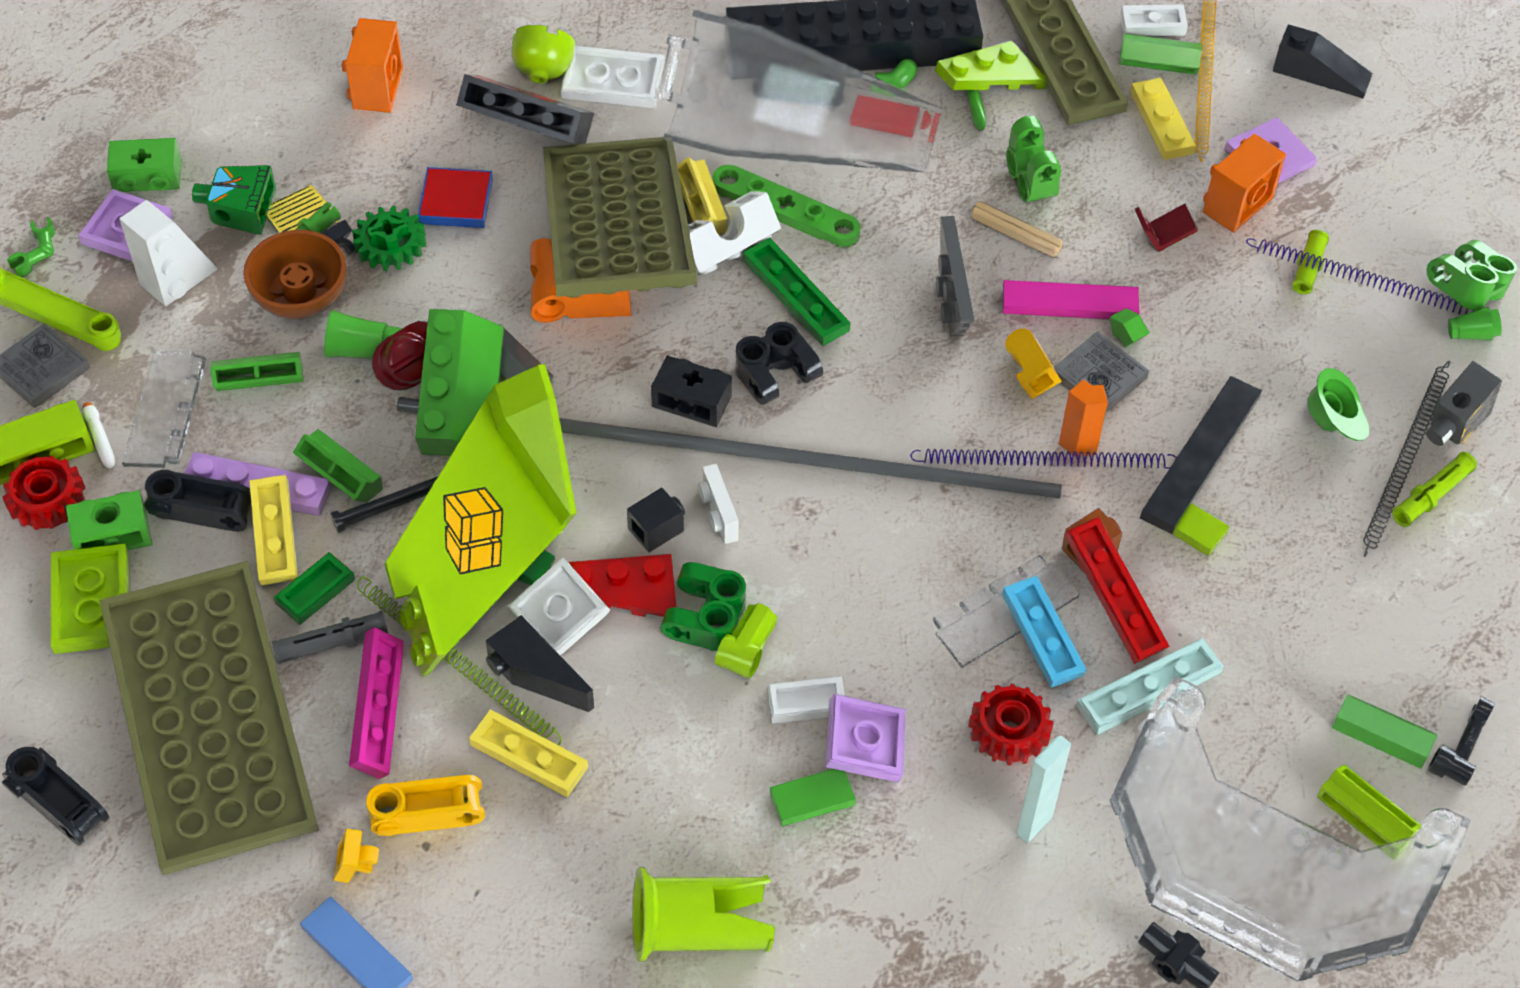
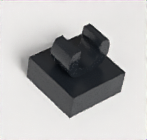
M346 220L321 233L334 240L339 247H343L348 255L355 251L353 243L347 239L352 229Z

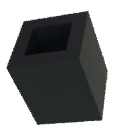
M661 487L627 508L628 530L650 553L684 531L685 509L677 497H670Z

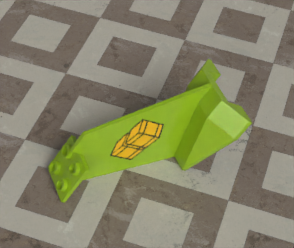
M545 364L537 365L494 385L384 564L394 599L408 597L402 605L403 609H400V620L405 631L409 630L413 643L410 645V656L414 666H419L422 676L429 675L436 665L547 546L560 535L577 514L556 398Z

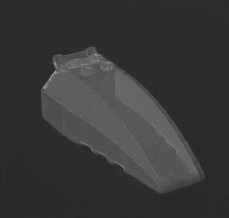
M696 9L693 12V17H696L693 40L668 34L666 44L669 47L659 88H655L654 98L676 103L677 107L670 129L664 133L663 140L725 156L926 173L942 112L941 107L758 24ZM681 48L690 50L679 94L671 90Z

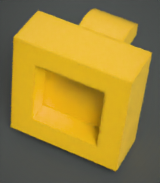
M346 828L337 846L333 881L349 883L356 871L371 873L373 864H377L379 848L370 845L361 846L362 831Z

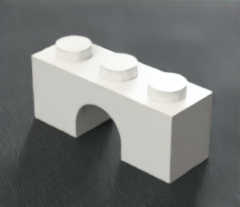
M751 191L726 204L725 207L729 214L730 224L727 232L721 237L717 234L712 221L696 220L688 224L696 272L699 275L714 271L718 267L717 263L724 259L732 260L742 256L745 248L752 244L757 245L769 237L772 239L771 234L781 229L767 192Z

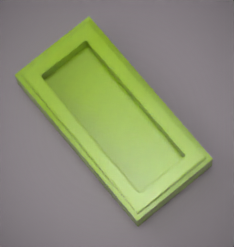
M1192 503L1173 532V535L1209 557L1227 535L1230 526Z

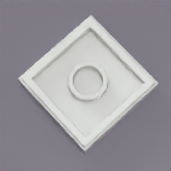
M564 557L508 605L517 618L522 615L560 656L610 612V609Z

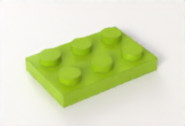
M126 543L51 552V648L54 654L110 647L99 600L129 592V557Z

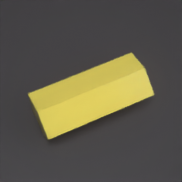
M690 157L686 158L677 167L682 194L693 222L696 220L712 221L717 234L726 233L727 217L705 160L694 161Z

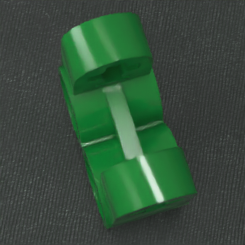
M687 562L682 565L676 582L677 586L687 594L706 599V602L699 612L677 607L667 609L660 630L666 637L672 640L717 651L725 635H732L740 616L745 611L746 582L735 571ZM731 594V595H733V596H731V597H724V596H722V595ZM720 624L723 627L715 628L711 625Z

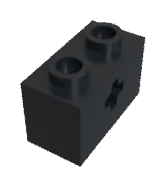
M668 355L651 385L653 408L716 428L732 397V375L726 374L719 369H710L694 364L687 359H678Z

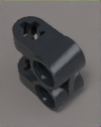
M788 322L773 323L767 328L764 337H744L736 345L735 373L761 405L779 397L778 385L769 372L773 368L778 370L792 368L804 383H808L823 375V367L818 355L798 329Z

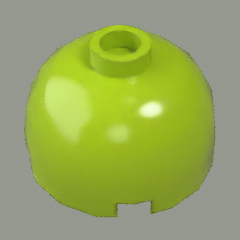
M544 25L521 26L516 29V34H513L511 57L517 69L529 77L530 81L540 84L565 74L571 65L576 42L573 37L559 29L557 35L547 32L548 26Z

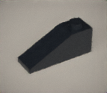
M1290 24L1287 25L1280 42L1272 71L1363 99L1373 74L1321 34Z
M522 615L486 640L488 653L486 662L497 676L503 674L512 685L586 712L594 709L593 689Z

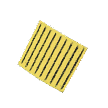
M309 185L271 203L266 216L279 233L295 230L300 220L303 218L308 219L326 201L312 185Z

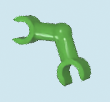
M47 217V226L42 229L36 228L33 220L30 223L34 237L38 240L39 246L26 254L22 252L14 253L7 259L10 268H15L18 276H27L32 271L34 264L54 254L51 238L55 234V228L49 217Z

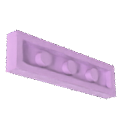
M193 452L184 474L237 483L249 488V480L286 475L289 483L291 510L320 516L331 490L330 481L325 478Z

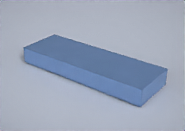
M331 896L300 922L302 929L362 988H405L413 980L412 974Z

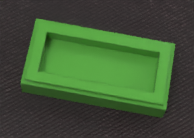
M836 769L770 787V796L782 827L856 804V798L846 772Z

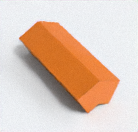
M1083 379L1068 393L1058 444L1071 454L1076 451L1078 457L1081 451L1084 453V456H1086L1087 452H1090L1091 455L1094 452L1097 453L1108 405L1104 385H1091Z

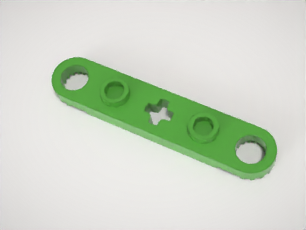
M734 165L720 166L713 173L712 180L717 193L721 194V197L726 196L736 200L751 191L767 192L779 222L820 240L823 238L830 241L831 244H836V247H839V245L842 248H845V246L851 247V244L855 245L856 241L859 240L860 223L849 214ZM726 176H728V178H730L731 176L732 179L735 178L736 182L733 184H724L721 181L723 180V178L726 179ZM787 203L791 204V206L785 207V209L780 208V205L785 206ZM842 226V228H844V226H846V228H850L849 230H852V232L848 234H840L835 230H837V227L840 228Z

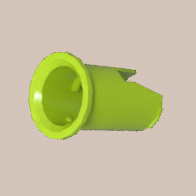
M638 867L635 873L632 897V933L637 961L645 962L647 956L653 951L765 950V952H770L774 943V925L726 912L763 902L766 883H771V879L768 875H763V877H652L645 867Z

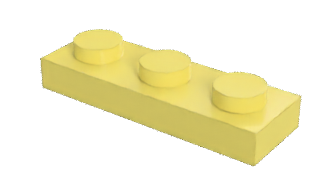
M1162 78L1132 83L1130 93L1163 160L1194 154L1196 144Z
M286 475L249 480L258 580L261 586L294 581L298 574L288 479Z
M491 709L469 737L470 746L567 798L588 769L587 760Z

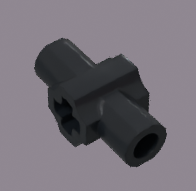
M1152 922L1138 941L1140 945L1156 956L1152 964L1157 969L1158 974L1169 983L1173 982L1180 985L1185 979L1195 988H1209L1220 974L1219 971L1202 959L1206 951L1200 945V941L1188 932L1184 933L1177 930L1172 936L1157 923Z

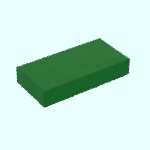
M328 552L276 594L274 601L278 607L301 625L355 580V576L348 567Z

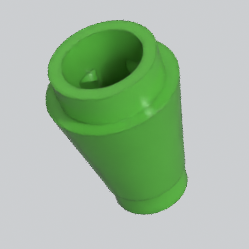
M1489 307L1448 319L1450 339L1492 341L1493 337L1501 336L1502 325L1498 309L1490 310Z

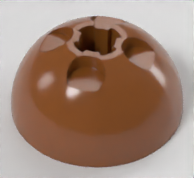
M290 230L272 235L260 242L247 257L243 276L250 295L264 310L280 318L302 320L321 314L337 300L345 284L347 266L342 249L331 238L315 231Z

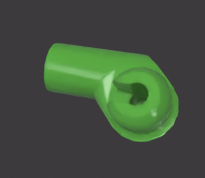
M905 59L892 72H875V88L906 87L917 74L916 63L913 60Z

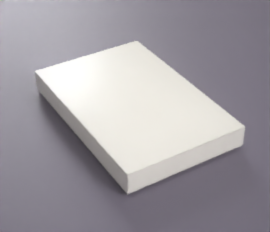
M575 46L571 65L564 74L561 86V99L655 108L665 63L664 55Z

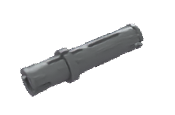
M381 610L377 613L352 620L349 617L342 618V622L280 640H273L272 644L277 662L281 664L285 661L316 654L346 644L349 647L356 646L357 641L364 640L365 632L374 627L388 633L383 611Z

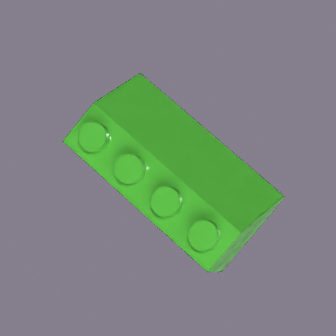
M429 309L415 435L421 455L451 456L492 388L499 383L504 336L503 326L465 310Z

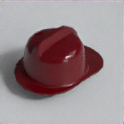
M417 321L409 324L383 340L377 346L372 356V368L375 377L383 386L392 390H407L421 383L427 321Z

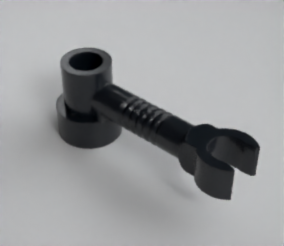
M1483 696L1480 697L1478 703L1474 704L1469 714L1468 723L1456 750L1441 744L1429 764V772L1440 778L1447 776L1464 786L1467 785L1476 768L1468 760L1482 728L1494 708L1495 703Z

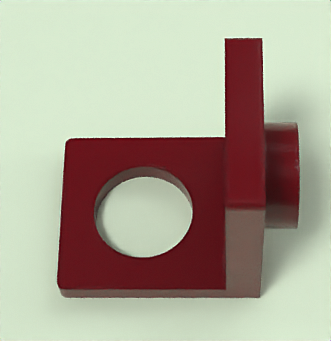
M1186 204L1149 222L1140 207L1135 208L1145 234L1158 252L1198 232V228Z

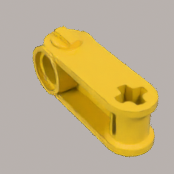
M460 775L376 785L369 790L366 797L371 831L378 836H392L476 825L485 819V810L480 806L479 791L482 790V781L477 776ZM465 798L468 799L467 803H464ZM387 806L395 808L388 813L380 812L382 808Z

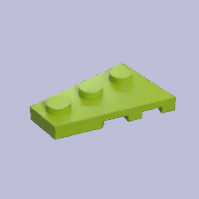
M1013 41L939 60L935 68V72L952 90H988L990 85H1006L1008 90H1019L1020 85H1033L1034 89H1045L1046 87L1044 74Z

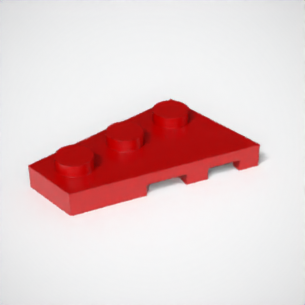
M671 554L568 562L608 608L616 607L631 610L632 615L645 617L646 614L664 617L667 609L677 607Z

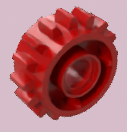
M54 456L34 457V459L21 463L14 472L9 473V483L3 484L6 494L2 498L11 518H18L22 527L30 525L35 530L40 528L53 529L58 525L67 523L66 506L85 500L83 490L86 488L77 467H70L67 459L60 461L54 458Z
M1012 683L1010 686L1005 687L995 685L994 690L990 693L982 692L980 702L974 701L972 715H970L968 725L969 728H972L971 740L978 741L980 744L979 752H986L992 757L991 761L996 762L999 760L1006 762L1007 765H1012V762L1019 761L1026 764L1030 756L1037 757L1042 751V746L1047 747L1049 745L1050 734L1054 725V721L1049 720L1050 707H1044L1042 704L1043 697L1041 695H1034L1028 687L1024 689L1016 687ZM1004 722H1013L1018 726L1010 727L1004 724Z

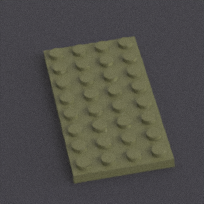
M672 136L543 147L557 297L567 296L575 298L584 294H614L618 291L629 290L648 291L652 288L662 287L683 288L687 285L697 284V272Z
M244 561L99 600L162 875L319 831L249 562Z

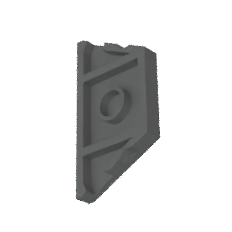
M944 216L940 220V255L938 257L940 277H936L937 297H943L944 303H941V320L943 324L948 323L950 337L964 336L966 330L970 327L969 323L974 322V314L955 217Z

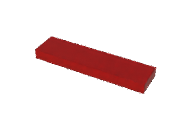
M1099 516L1068 530L1064 536L1133 663L1137 664L1170 647Z

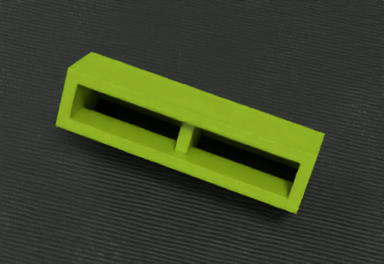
M1345 764L1335 769L1330 778L1321 786L1317 795L1318 799L1394 860L1411 843L1422 828L1421 824Z

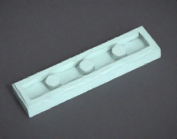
M1202 638L1078 699L1076 707L1095 734L1098 735L1221 674L1224 666Z
M1061 735L1057 736L1033 761L1017 835L1026 843H1029L1053 817L1071 743Z

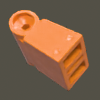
M540 238L531 243L530 270L535 279L530 294L531 316L534 320L549 323L557 321L565 315L570 319L631 316L630 290L618 291L614 294H584L575 298L567 296L557 297L551 239Z

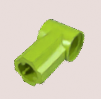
M760 603L749 604L732 635L726 634L722 639L716 652L715 665L750 679L759 666L763 647L777 624L778 616L768 606Z

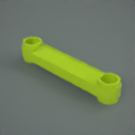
M0 267V305L92 344L102 351H110L120 344L121 330L117 320L110 313L100 312Z

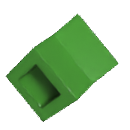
M1127 308L1110 317L1112 334L1121 340L1124 347L1131 345L1150 333L1141 316Z

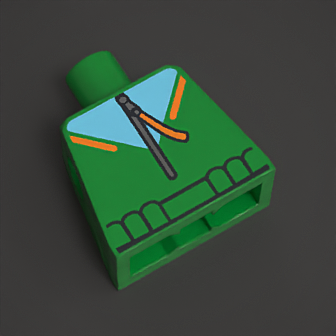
M270 165L221 166L216 169L211 185L194 184L192 200L194 203L207 204L210 219L214 224L262 235L267 219L266 215L276 190L272 168Z

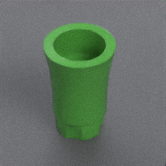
M331 310L325 333L324 355L326 358L352 357L372 359L377 346L402 328L388 326L387 323L357 318Z

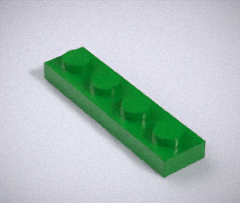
M770 237L743 252V261L822 346L850 331V321Z

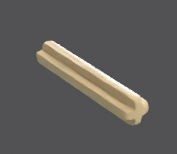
M982 201L977 202L972 210L971 217L974 220L1046 255L1056 257L1062 249L1063 241Z

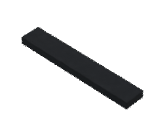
M1233 376L1229 377L1143 508L1140 519L1173 534L1259 400L1262 392L1261 389Z

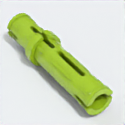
M1460 452L1456 458L1438 471L1425 484L1415 486L1411 490L1410 496L1400 505L1393 508L1392 516L1395 522L1402 527H1409L1424 512H1431L1437 506L1439 499L1471 472L1476 470V459L1468 452Z

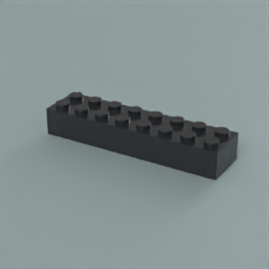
M834 0L726 8V41L732 80L756 78V74L753 72V62L763 56L836 62L842 65L847 72L895 69L905 59L913 60L917 67L936 66L939 60L982 49L983 31L976 0Z

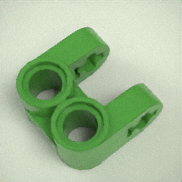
M1032 115L1021 117L1012 125L1009 146L1006 151L1009 173L1013 179H1017L1019 194L1025 203L1058 196L1061 175L1059 161L1053 152L1045 150L1043 145L1044 130L1037 117Z
M1471 240L1459 246L1454 256L1443 254L1431 260L1427 265L1426 272L1429 281L1455 299L1458 304L1467 309L1479 310L1486 306L1488 300H1500L1504 297L1517 271V266L1510 258L1499 254L1479 240Z

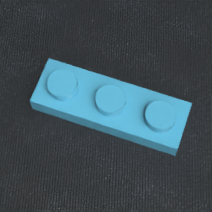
M1034 576L1004 587L1002 596L1049 687L1053 688L1084 676L1086 668L1039 578Z

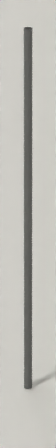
M398 398L397 411L418 413L419 399ZM559 418L562 433L1044 497L1060 498L1062 484Z

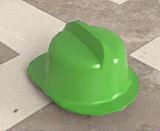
M1326 368L1321 371L1316 380L1317 385L1310 391L1307 399V406L1311 416L1323 430L1329 432L1338 430L1347 438L1363 441L1368 437L1370 429L1355 386L1343 372L1337 369Z

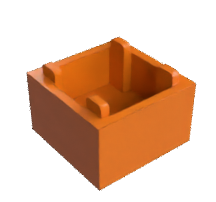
M359 18L357 26L353 27L351 31L353 39L347 59L343 60L341 64L342 71L347 72L349 88L346 92L347 98L352 100L353 109L391 113L404 68L397 21Z
M1255 133L1248 139L1244 138L1240 142L1239 147L1218 165L1214 164L1211 166L1210 175L1212 177L1209 189L1203 197L1205 202L1203 213L1232 233H1235L1274 198L1286 153Z

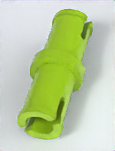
M1311 230L1308 234L1303 256L1307 252L1309 253V258L1314 254L1315 260L1318 256H1321L1322 262L1326 245L1329 242V235L1322 230ZM1300 253L1296 262L1298 269L1292 282V289L1299 294L1307 295L1313 291L1317 273L1322 270L1324 262L1318 271L1320 258H1318L1312 269L1314 256H1312L1308 266L1305 267L1308 254H1306L1301 265H1299L1301 260Z

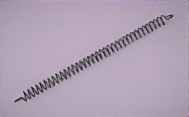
M1447 361L1444 366L1437 367L1433 374V378L1403 444L1399 458L1395 463L1391 477L1374 512L1370 526L1367 529L1368 531L1363 538V542L1367 546L1364 557L1368 553V547L1372 549L1378 547L1376 543L1380 542L1381 533H1384L1385 523L1389 521L1387 518H1390V513L1393 511L1392 508L1395 507L1394 503L1397 502L1398 493H1401V488H1403L1413 459L1416 457L1415 454H1417L1419 445L1422 443L1421 440L1424 438L1423 435H1425V431L1428 429L1427 426L1430 424L1429 421H1431V416H1433L1436 405L1433 406L1425 401L1438 402L1429 399L1427 396L1431 395L1434 398H1438V400L1441 397L1443 388H1445L1449 378V374L1444 372L1443 369L1449 367L1450 361ZM1443 372L1447 374L1448 377L1445 378L1443 376L1438 375L1437 373ZM1435 377L1446 380V382L1443 383L1440 380H1436ZM1436 381V382H1438V383H1440V384H1443L1444 387H1441V386H1439V385H1434L1433 382ZM1435 386L1436 388L1442 389V391L1439 392L1437 390L1432 389L1431 387ZM1429 391H1433V392H1435V393H1439L1440 396L1437 397V396L1434 395V394H1430ZM1423 405H1427V406H1429V407H1433L1434 410L1431 411V410L1428 409V408H1424ZM1425 409L1428 412H1432V415L1423 413L1421 410ZM1423 414L1430 417V419L1421 418L1419 415ZM1417 419L1427 421L1428 424L1425 425L1424 423L1418 422ZM1415 424H1420V425H1422V426H1425L1426 429H1422V428H1420V427H1416ZM1417 428L1420 431H1424V434L1415 432L1413 429ZM1415 433L1422 436V438L1413 437L1411 434ZM1409 438L1419 440L1420 443L1417 444L1415 442H1412ZM1407 443L1417 445L1418 448L1415 449L1414 447L1408 446ZM1409 447L1410 449L1415 450L1416 453L1407 451L1405 448ZM1407 452L1408 454H1411L1414 457L1410 458L1408 456H1405L1403 453ZM1405 457L1407 459H1410L1412 462L1408 463L1406 461H1403L1401 458ZM1399 462L1409 464L1410 467L1401 466ZM1397 467L1407 469L1408 472L1399 471ZM1395 472H1400L1406 476L1403 478L1396 475ZM1393 477H1398L1404 481L1401 483L1394 480ZM1391 482L1401 484V487L1392 485ZM1392 486L1394 488L1399 489V492L1390 490L1389 487ZM1391 491L1397 494V497L1388 495L1387 492ZM1385 496H1389L1390 498H1394V499H1395V502H1391V501H1389V500H1386V499H1385ZM1383 501H1387L1388 503H1392V504H1393V507H1389V506H1387V505H1384V504H1383ZM1385 506L1386 508H1390L1391 512L1382 510L1380 507ZM1383 511L1384 513H1387L1389 516L1385 517L1383 515H1380L1378 512ZM1380 516L1382 518H1385L1387 521L1383 522L1381 520H1378L1376 517ZM1378 521L1380 523H1383L1385 526H1378L1374 522ZM1376 526L1378 528H1381L1382 532H1378L1374 530L1372 527ZM1370 531L1379 533L1380 537L1373 536ZM1368 537L1377 538L1378 542L1371 541ZM1370 542L1376 544V547L1369 546Z

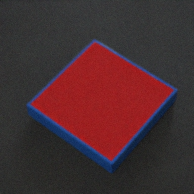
M427 167L418 212L419 222L425 225L485 228L493 182L492 171Z

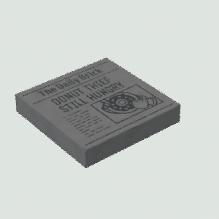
M45 323L0 354V378L34 408L90 368L88 360Z
M1098 331L1054 366L1062 381L1060 383L1068 390L1074 388L1083 379L1091 385H1104L1108 401L1106 412L1145 381L1149 374L1147 368Z

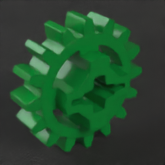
M392 206L390 211L385 212L382 207H378V214L376 215L368 211L366 212L367 220L358 219V229L352 231L355 253H359L361 262L369 260V265L372 269L381 264L383 271H387L389 265H394L397 270H400L402 262L412 265V256L421 257V248L426 247L424 224L419 222L417 214L410 216L409 209L407 208L397 212L396 206Z

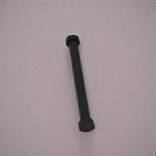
M438 476L339 513L338 510L331 512L330 515L337 532L345 531V526L426 496Z

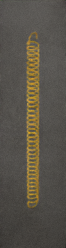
M1203 0L1201 45L1213 46L1214 48L1217 0L1215 2L1210 0L1205 2L1206 0ZM1202 47V50L1207 51L1201 52L1202 57L1199 66L1195 151L1199 153L1200 162H1203V157L1201 160L1200 154H1205L1201 153L1200 149H1207V152L1209 151L1212 65L1214 60V49L1212 47ZM1198 127H1208V129H1198ZM1198 135H1200V136H1208V138L1201 139V138H1198L1197 136H1198ZM1197 140H1207L1208 142H1198ZM1200 143H1206L1207 147H1198L1197 145Z

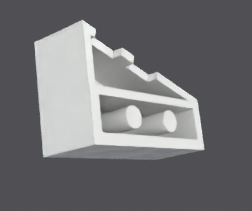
M145 200L119 218L140 286L165 307L184 296L187 291L218 270L189 237L148 200Z

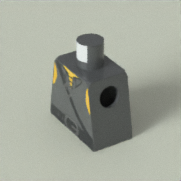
M1472 361L1436 403L1430 423L1431 427L1426 431L1428 439L1438 446H1442L1448 439L1455 444H1461L1491 414L1502 380L1475 361Z

